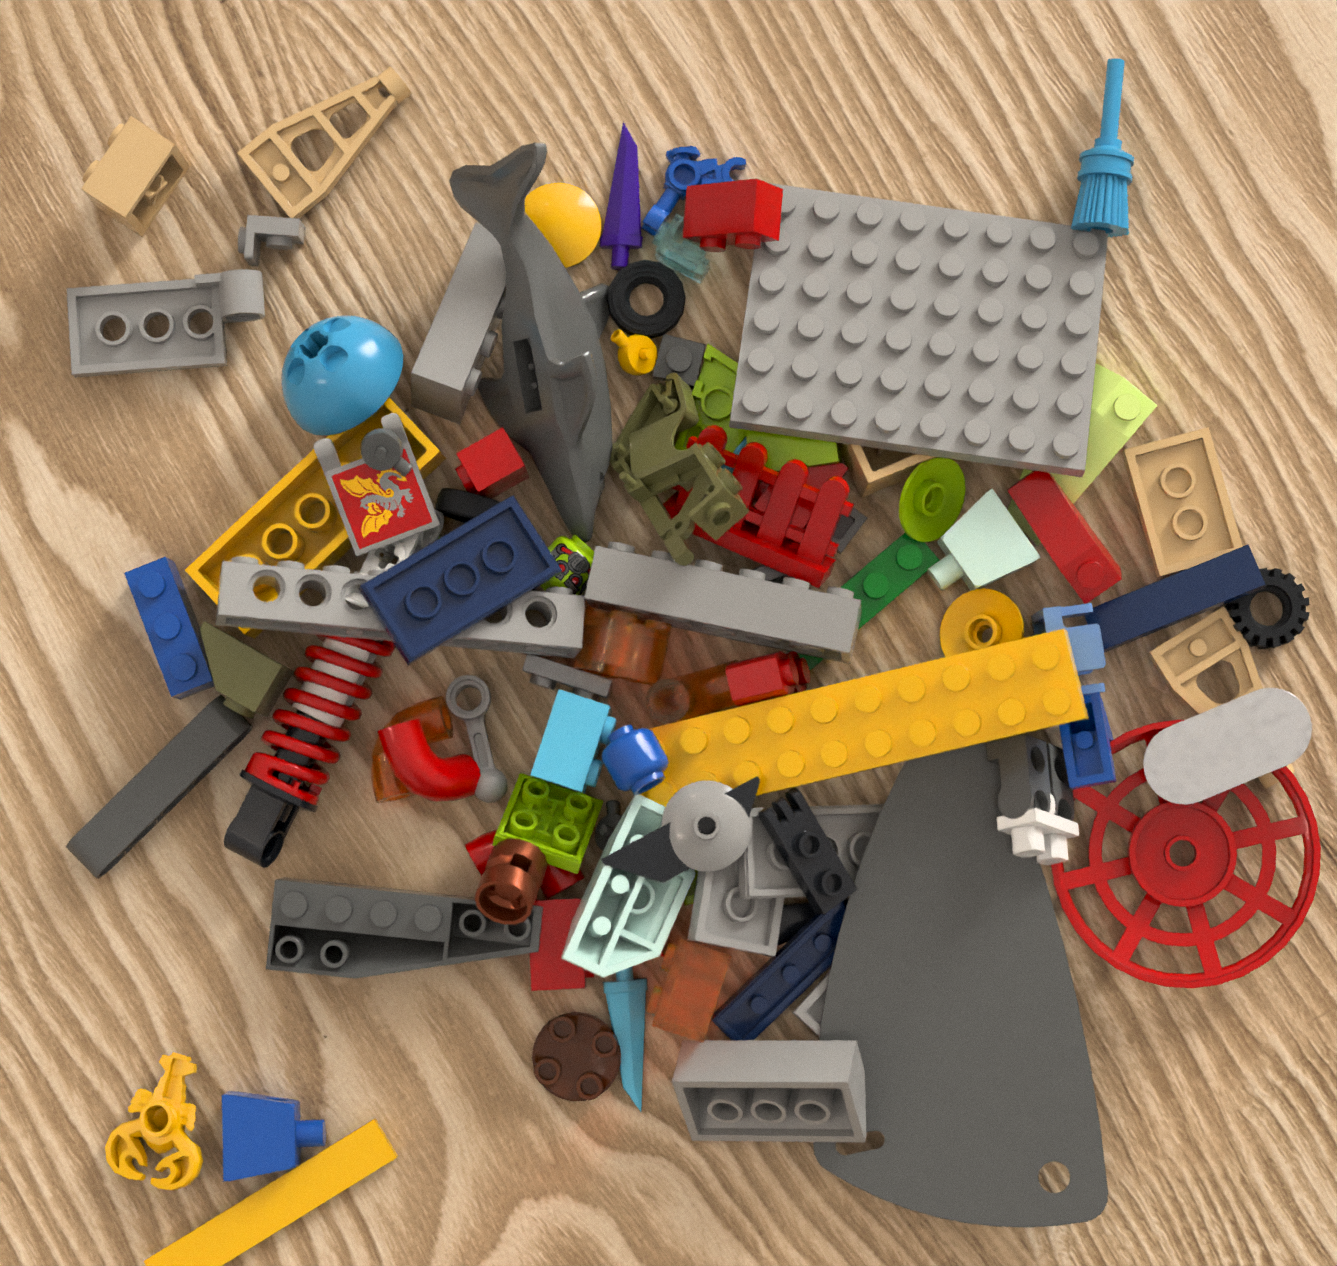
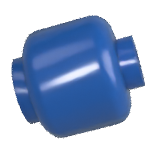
M626 725L608 736L610 744L602 752V761L619 790L632 791L634 795H639L659 785L665 779L663 772L668 767V758L652 730L647 728L634 730L632 725Z

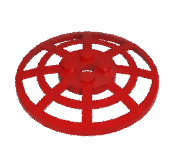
M1178 719L1151 723L1125 732L1110 741L1112 755L1142 740H1145L1147 747L1157 733L1184 720ZM1287 766L1271 772L1281 783L1292 801L1297 817L1270 823L1268 814L1259 799L1244 783L1204 799L1201 803L1176 804L1163 799L1157 794L1159 805L1147 811L1141 818L1120 806L1119 803L1134 788L1147 781L1144 768L1125 778L1107 797L1091 787L1073 790L1074 801L1077 799L1098 812L1093 821L1089 837L1088 859L1090 866L1064 872L1063 862L1050 865L1053 886L1058 900L1075 932L1094 953L1114 968L1139 980L1164 987L1199 988L1220 985L1243 977L1266 964L1288 944L1302 925L1314 900L1320 876L1321 846L1317 821L1309 799L1295 775ZM1230 791L1247 807L1256 823L1255 827L1232 832L1227 822L1217 813ZM1110 820L1131 833L1128 843V857L1103 863L1102 840L1106 825ZM1302 834L1304 844L1303 875L1298 895L1292 908L1268 895L1276 869L1275 840ZM1179 840L1189 842L1194 849V858L1186 866H1178L1170 858V848ZM1261 844V869L1258 881L1254 887L1233 873L1237 861V849ZM1130 874L1133 875L1138 885L1146 892L1134 915H1131L1116 899L1107 880ZM1094 884L1106 908L1126 927L1114 950L1104 944L1086 925L1073 903L1069 892L1070 889ZM1223 889L1245 902L1229 919L1210 928L1203 903L1216 897ZM1165 903L1172 906L1186 907L1192 932H1167L1153 928L1149 924L1160 905ZM1257 910L1282 923L1275 934L1255 952L1234 964L1221 967L1214 941L1223 939L1241 928L1253 917ZM1142 937L1168 946H1196L1204 972L1192 974L1167 973L1138 965L1130 961V958Z

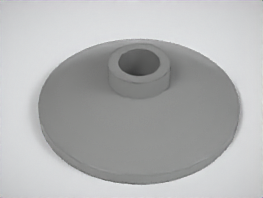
M698 781L688 784L671 797L663 812L661 827L671 822L670 840L678 858L690 869L710 872L726 868L741 857L749 844L752 834L751 814L748 818L743 807L732 797L724 794L732 790V788L723 783ZM710 817L715 821L716 828L712 834L704 835L698 830V822L701 818Z

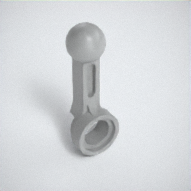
M473 675L460 676L449 685L446 692V702L450 711L457 718L464 720L467 726L474 760L481 774L475 795L483 802L493 803L505 795L508 785L505 775L495 768L485 726V714L491 704V693L482 679ZM465 688H475L481 692L482 696L479 706L470 711L461 709L457 704V697Z

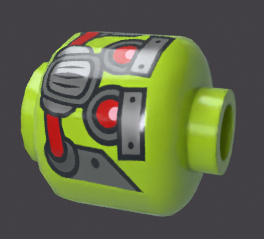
M575 534L571 539L567 536H559L551 543L548 549L562 571L540 586L545 591L550 587L569 588L573 590V595H581L587 588L594 551Z

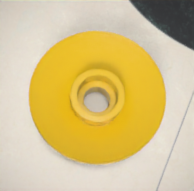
M985 588L968 591L953 601L946 610L940 626V644L945 657L1023 639L1024 636L1023 619L1017 605L1005 594ZM988 628H992L993 634L991 639L984 643L982 640L983 632Z

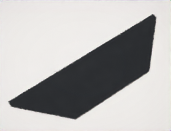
M756 776L724 793L732 797L743 807L748 818L753 807L760 779ZM703 817L699 820L698 830L702 834L709 835L715 831L716 824L712 818ZM671 822L601 859L604 865L663 883L690 869L678 858L670 840Z

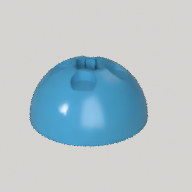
M334 316L323 319L308 327L296 338L288 350L281 374L283 398L293 419L303 430L314 435L338 434L364 422L385 403L398 383L403 367L401 344L385 327L359 316Z

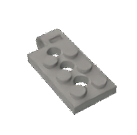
M239 269L222 273L194 275L195 279L67 288L72 375L76 378L227 366L225 323L256 321L265 317L262 272ZM200 312L211 314L213 325L207 333L195 334L191 331L190 321L194 315ZM158 315L167 317L169 320V330L167 333L159 338L149 336L147 333L149 320ZM112 319H121L126 325L123 337L116 341L106 340L103 335L105 324Z

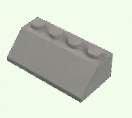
M682 1041L672 1084L692 1141L865 1143V1070L857 1041Z

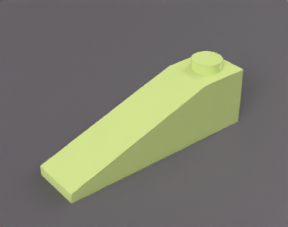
M1097 363L1095 364L1085 472L1082 477L1051 473L1073 504L1158 406L1124 377ZM1023 469L1019 480L1033 470ZM1011 498L1007 510L1023 533L1038 546L1041 541Z

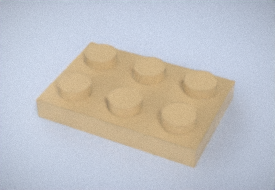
M1209 427L1122 451L1157 578L1184 571L1243 547Z

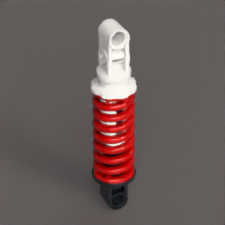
M435 510L440 523L439 526L370 551L360 572L355 571L353 574L368 575L370 570H387L394 566V564H391L394 558L398 559L396 563L398 564L435 542L443 528V513ZM351 593L345 596V602L351 609L361 611L368 608V602L363 595ZM315 634L323 642L322 647L309 645L304 651L305 657L313 663L312 667L299 666L293 673L295 679L302 684L301 688L289 687L283 693L284 700L297 709L296 713L285 709H277L272 715L273 721L287 730L286 733L282 734L266 730L261 736L262 742L276 751L275 755L255 752L252 754L245 770L242 769L239 774L251 787L236 817L232 820L225 833V848L266 868L278 857L284 839L299 809L316 813L319 794L322 790L317 785H325L330 779L329 772L316 761L329 764L339 761L341 757L339 750L327 742V739L338 742L349 741L351 731L343 722L345 719L358 721L361 718L362 710L353 702L355 698L362 700L371 698L373 694L372 688L364 680L366 676L375 679L382 676L383 668L374 660L377 655L382 657L392 656L396 648L393 641Z

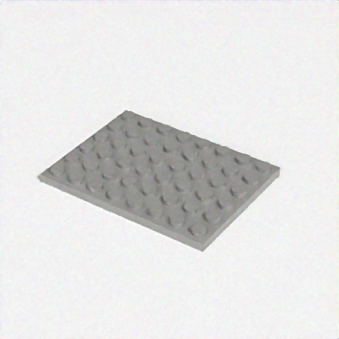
M772 184L783 189L779 241L761 242V248L754 249L730 416V428L1076 477L1083 476L1086 467L1108 234H1106L1105 230L1091 229L1090 232L1072 230L1070 225Z

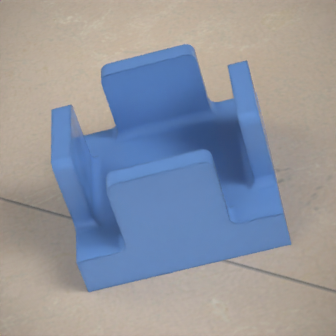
M1092 603L1042 608L1031 615L1034 636L1060 629L1067 630L1078 675L1090 674L1093 670L1105 667L1106 662L1100 626L1098 624L1065 627L1063 625V619L1091 614L1093 612ZM1104 683L1081 686L1083 695L1106 692Z

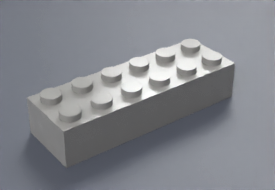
M609 542L608 548L596 546L584 596L593 611L851 664L862 614L861 600L853 598V591L838 587H828L826 593L810 590V583L794 578H784L782 584L765 580L766 574L750 569H740L738 575L721 571V564L707 560H696L695 566H681L674 561L670 553L652 551L651 557L634 553L635 547L619 542Z

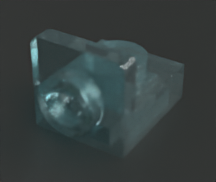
M676 213L671 224L665 220L663 221L652 241V244L657 246L655 250L656 260L701 284L709 271L710 260L704 258L706 252L699 246L686 240L682 244L676 242L684 227V217Z

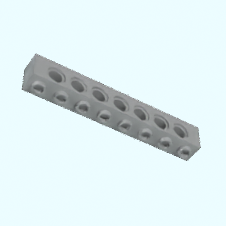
M244 556L233 557L231 562L222 561L216 625L392 641L369 604L368 608L357 611L351 609L345 602V596L348 594L359 593L362 595L359 590L360 585L386 570H370L368 575L350 573L349 568L337 565L324 566L322 571L304 569V564L295 561H280L277 563V566L259 565V560ZM262 584L270 585L276 590L278 597L271 602H263L256 598L253 589ZM550 587L546 589V592L530 591L499 610L502 615L501 622L489 623L484 619L441 646L575 658L582 649L585 598L581 595H573V590L564 587ZM305 589L317 590L323 597V603L318 606H308L301 601L299 593ZM528 610L541 612L546 619V626L537 628L530 625L526 620L525 612Z

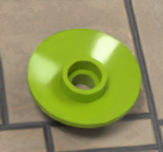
M942 457L920 463L908 477L900 496L899 519L903 530L912 539L920 542L934 541L943 536L957 520L965 498V478L962 469L954 460Z

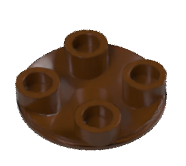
M571 1012L557 1016L542 1028L535 1040L532 1052L534 1074L538 1082L550 1093L568 1101L593 1100L611 1086L619 1072L621 1050L618 1039L612 1029L603 1020L594 1015Z

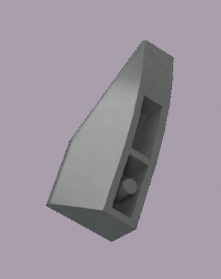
M282 877L276 879L274 885L266 969L345 978H362L539 952L543 906L534 905L530 916L521 923L501 924L484 916L477 908L473 897Z

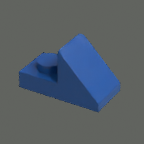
M1099 692L1083 695L1088 719L1059 725L1069 788L1072 790L1117 782L1110 746L1113 735Z

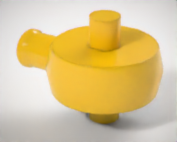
M620 329L612 333L610 339L619 347L617 353L618 362L626 373L641 376L650 372L655 367L657 349L649 337L638 334L627 337Z

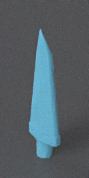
M632 966L616 972V980L603 982V989L606 994L612 1031L618 1039L621 1050L619 1069L622 1085L641 1112L645 1005L648 986L647 978L634 979Z

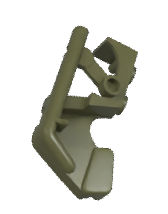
M670 373L666 375V386H663L661 383L658 385L653 383L646 390L618 439L612 445L610 464L620 474L619 478L625 483L624 487L627 492L641 504L657 533L665 541L664 544L674 561L681 566H686L694 559V554L685 540L693 533L695 523L713 539L717 540L750 511L738 494L743 489L742 486L726 468H721L725 460L712 444L707 442L702 446L701 444L694 443L689 449L677 450L675 448V434L694 427L699 421V416L689 385L677 373ZM676 485L682 486L687 492L692 489L679 514L672 519L657 494Z

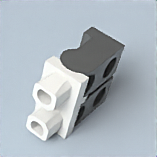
M1027 734L987 743L988 761L1000 767L1002 788L998 794L997 804L1004 816L997 817L998 831L1011 835L1013 855L1019 857L1037 856V863L1043 865L1068 861L1066 839L1078 837L1079 829L1078 823L1073 822L1075 812L1073 790L1069 788L1063 749L1050 743L1046 744L1045 741Z

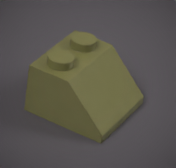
M204 621L200 627V632L215 689L227 696L223 705L251 719L254 718L256 713L268 717L294 671Z

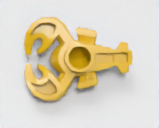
M174 1052L170 1056L162 1055L159 1063L164 1068L165 1073L160 1078L154 1092L152 1093L145 1089H138L135 1092L131 1105L128 1107V1112H141L140 1117L121 1123L112 1130L105 1146L106 1161L115 1173L130 1180L143 1181L146 1178V1175L138 1171L132 1164V1160L135 1158L140 1166L148 1167V1158L139 1139L143 1137L148 1146L157 1154L166 1153L174 1147L178 1151L162 1159L155 1167V1170L159 1172L170 1169V1175L167 1178L153 1177L150 1184L158 1189L175 1191L190 1185L199 1176L203 1164L201 1148L196 1143H193L185 1133V1127L189 1131L195 1128L196 1105L185 1103V1076L194 1074L197 1071V1064L191 1063V1057Z

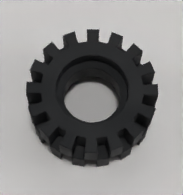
M1262 568L1259 570L1266 588L1225 604L1224 607L1228 611L1230 618L1235 622L1234 628L1237 632L1240 631L1249 647L1256 646L1258 649H1268L1289 643L1295 639L1296 635L1303 631L1305 627L1302 625L1304 621L1308 620L1310 613L1306 612V606L1310 605L1309 598H1304L1302 591L1305 590L1302 583L1297 585L1293 581L1296 578L1290 573L1285 575L1281 573V569L1277 568L1271 570ZM1269 592L1279 598L1282 604V615L1274 625L1265 626L1259 624L1252 617L1250 604L1256 594Z

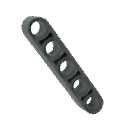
M223 695L211 701L68 842L66 848L96 879L101 878L110 871L252 730L253 726L241 714L223 705L225 700Z

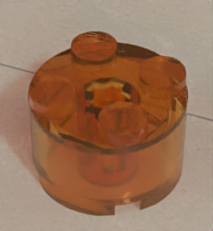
M586 607L582 649L575 657L574 668L609 678H620L629 680V682L659 686L672 625L649 619L642 621L637 619L638 615L617 610L609 612Z

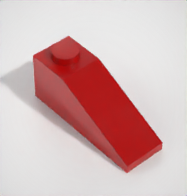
M1033 470L1007 489L1058 569L1084 604H1087L1122 580L1121 568L1051 473Z

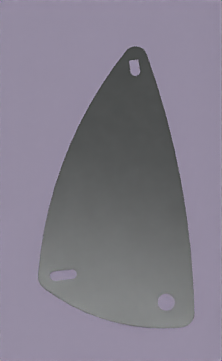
M994 741L905 761L882 808L854 881L858 890L849 896L830 970L819 1041H857L865 1070L866 1132L879 1131L883 1134L885 1141L883 1146L878 1149L849 1155H842L837 1151V1142H813L815 1157L824 1169L869 1194L906 1209L938 1218L986 1226L1025 1228L1059 1226L1093 1220L1106 1207L1108 1187L1091 1065L1078 1001L1064 943L1041 865L1037 863V856L1019 857L1013 855L1011 835L998 831L997 817L1004 816L997 804L998 794L1002 788L1000 767L988 761L986 747L987 743ZM1048 1162H1060L1069 1171V1184L1061 1192H1047L1039 1183V1171Z

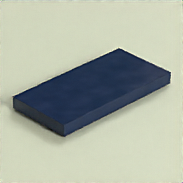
M512 495L360 585L359 590L407 665H410L560 574L562 569Z

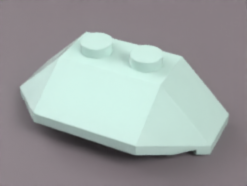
M640 794L634 795L611 834L571 922L561 959L603 978L660 956L695 877V871L688 869L663 883L604 865L601 859L660 828L665 806Z

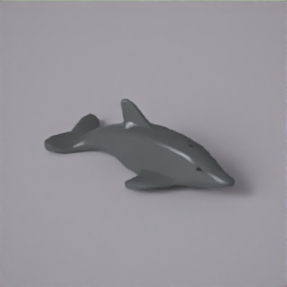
M531 143L519 147L493 165H465L453 170L449 182L453 197L460 207L485 227L500 244L506 268V300L502 320L504 373L501 379L481 378L478 385L479 393L501 428L503 427L507 435L532 455L537 469L570 533L577 535L586 543L592 538L595 511L605 488L604 477L612 454L611 403L606 365L599 341L610 315L607 301L610 286L598 284L579 292L553 246L526 214L525 198L541 173L547 156L546 143Z

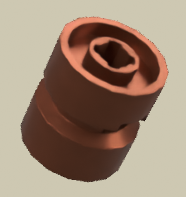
M506 839L498 842L493 847L474 898L477 908L484 916L501 924H518L530 916L548 865L542 851L532 843L521 839Z

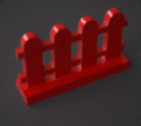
M718 425L706 427L699 434L698 438L691 436L686 449H689L694 443L704 446L709 442L724 458V465L733 468L732 475L743 488L738 494L750 511L717 540L713 539L696 523L692 534L795 579L806 581L816 588H820L831 575L836 562L831 557L836 555L839 544L833 542L832 538L841 515L849 517L854 507L853 503L847 501L849 495L848 483L843 478L834 476L827 479L821 486V489L806 484L809 475L808 468L804 462L798 459L786 462L781 467L780 472L765 467L768 453L766 448L758 442L748 443L741 449L739 455L725 450L727 434ZM760 480L774 486L765 512L751 507ZM680 485L672 487V489L679 492L674 493L663 503L672 519L679 514L692 489L687 492ZM800 498L815 503L806 530L791 524Z

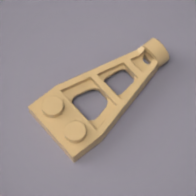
M389 66L378 76L269 126L238 151L237 154L289 218L299 219L328 196L391 111L412 93L396 71ZM384 87L390 96L387 98L382 97L379 94L380 88ZM351 104H358L366 112L367 119L351 137L343 138L331 124V117ZM312 130H322L333 140L334 149L319 170L310 171L303 166L292 152V143L297 137Z
M1224 606L1147 653L1170 691L1195 715L1222 705L1210 700L1198 688L1196 682L1200 672L1219 661L1230 663L1234 669L1239 684V690L1234 699L1263 689L1249 645L1243 638L1240 631L1237 632L1234 628L1235 622L1230 618ZM1291 764L1286 765L1292 773L1295 772ZM1271 772L1257 777L1264 789L1279 782Z

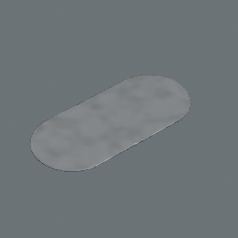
M1263 688L1169 726L1157 733L1148 744L1144 754L1143 767L1145 777L1154 792L1169 802L1176 804L1200 802L1297 760L1304 753L1311 739L1312 724L1310 715L1300 699L1288 691L1278 688Z

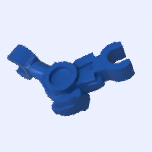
M695 146L678 147L667 151L665 156L670 165L665 172V191L647 213L642 222L644 224L641 229L656 238L680 199L684 201L686 198L687 186L734 181L729 173L736 169L744 170L746 159L733 157L727 160L725 164L718 165L716 158L693 161L701 155Z

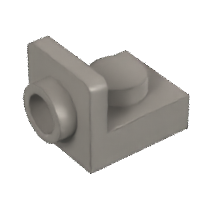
M247 215L246 227H240L238 252L244 254V259L250 266H259L261 241L266 242V247L271 249L290 250L292 249V244H304L305 226L298 218Z

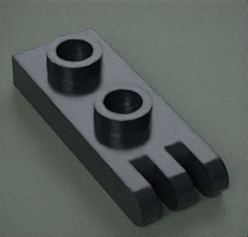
M793 787L785 793L789 804L784 798L779 797L772 802L775 813L769 807H765L758 812V816L816 914H826L858 889L803 795L797 788Z

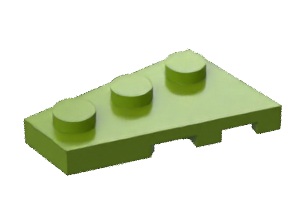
M707 344L703 357V366L692 391L699 421L694 427L679 433L675 448L677 450H685L691 436L698 438L699 434L706 427L718 425L727 434L725 450L733 453L746 437L744 429L729 427L738 363L710 344Z

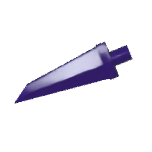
M624 122L603 233L600 236V248L612 249L611 269L619 271L629 263V249H640L643 245V237L641 236L637 145Z

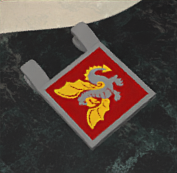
M397 413L383 416L381 423L383 428L397 434L403 445L402 458L413 465L405 477L393 467L384 471L372 469L364 462L363 458L341 466L331 439H321L316 441L313 446L356 557L440 525L400 416Z

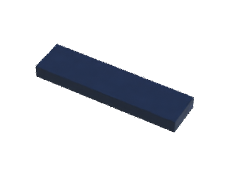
M1248 544L1093 607V612L1084 617L1088 625L1098 624L1100 626L1105 653L1266 588V584Z
M844 900L826 914H816L776 952L775 956H772L710 1016L711 1020L731 1041L755 1040L832 965L838 935L847 907V903Z

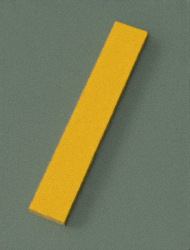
M374 1118L144 1260L146 1266H222L393 1161L398 1155L378 1121Z

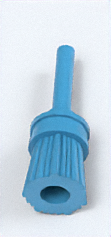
M1117 58L1107 60L1100 138L1095 139L1094 148L1083 151L1079 155L1081 166L1078 171L1077 180L1081 182L1071 225L1072 230L1088 232L1091 229L1105 230L1110 238L1129 235L1127 186L1132 183L1131 167L1134 165V157L1121 150L1122 141L1117 139L1125 65L1124 60Z

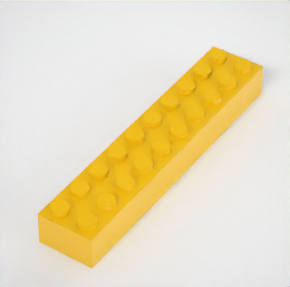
M1060 629L649 728L654 732L668 758V767L663 772L665 779L659 785L640 795L666 807L671 797L688 784L698 781H716L734 789L758 776L760 784L756 796L1088 719L1068 632L1065 629Z

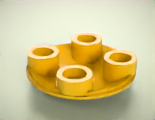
M550 183L536 188L526 196V214L553 246L565 268L581 263L593 252L601 236V218L596 204L587 193L570 184Z

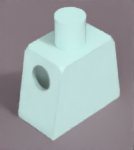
M991 489L937 541L946 556L928 568L927 571L941 591L960 578L963 579L970 590H976L1030 566L1040 558V555L995 491Z

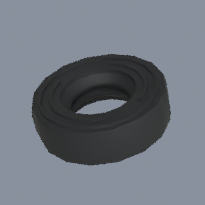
M642 260L630 263L616 274L610 284L607 301L610 315L621 330L629 335H644L651 339L663 336V334L675 328L683 315L686 296L683 284L674 270L661 262ZM645 283L658 287L664 298L660 310L649 316L640 315L635 312L629 301L633 289Z
M442 488L438 495L435 510L443 513L446 517L467 523L499 504L500 501L463 490Z

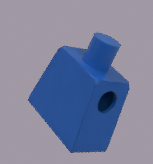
M239 1091L226 1092L222 1095L223 1181H234L297 1167L301 1164V1147H325V1120H300L299 1100Z

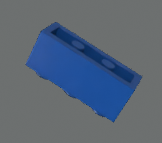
M163 557L125 572L126 580L171 697L181 700L214 687L200 626L175 562L167 557Z

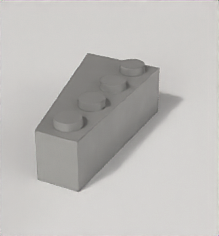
M475 222L411 372V407L457 424L461 423L470 397L474 396L478 388L484 360L486 357L490 358L498 337L496 329L500 319L503 320L506 300V268L501 246L495 237L480 223Z

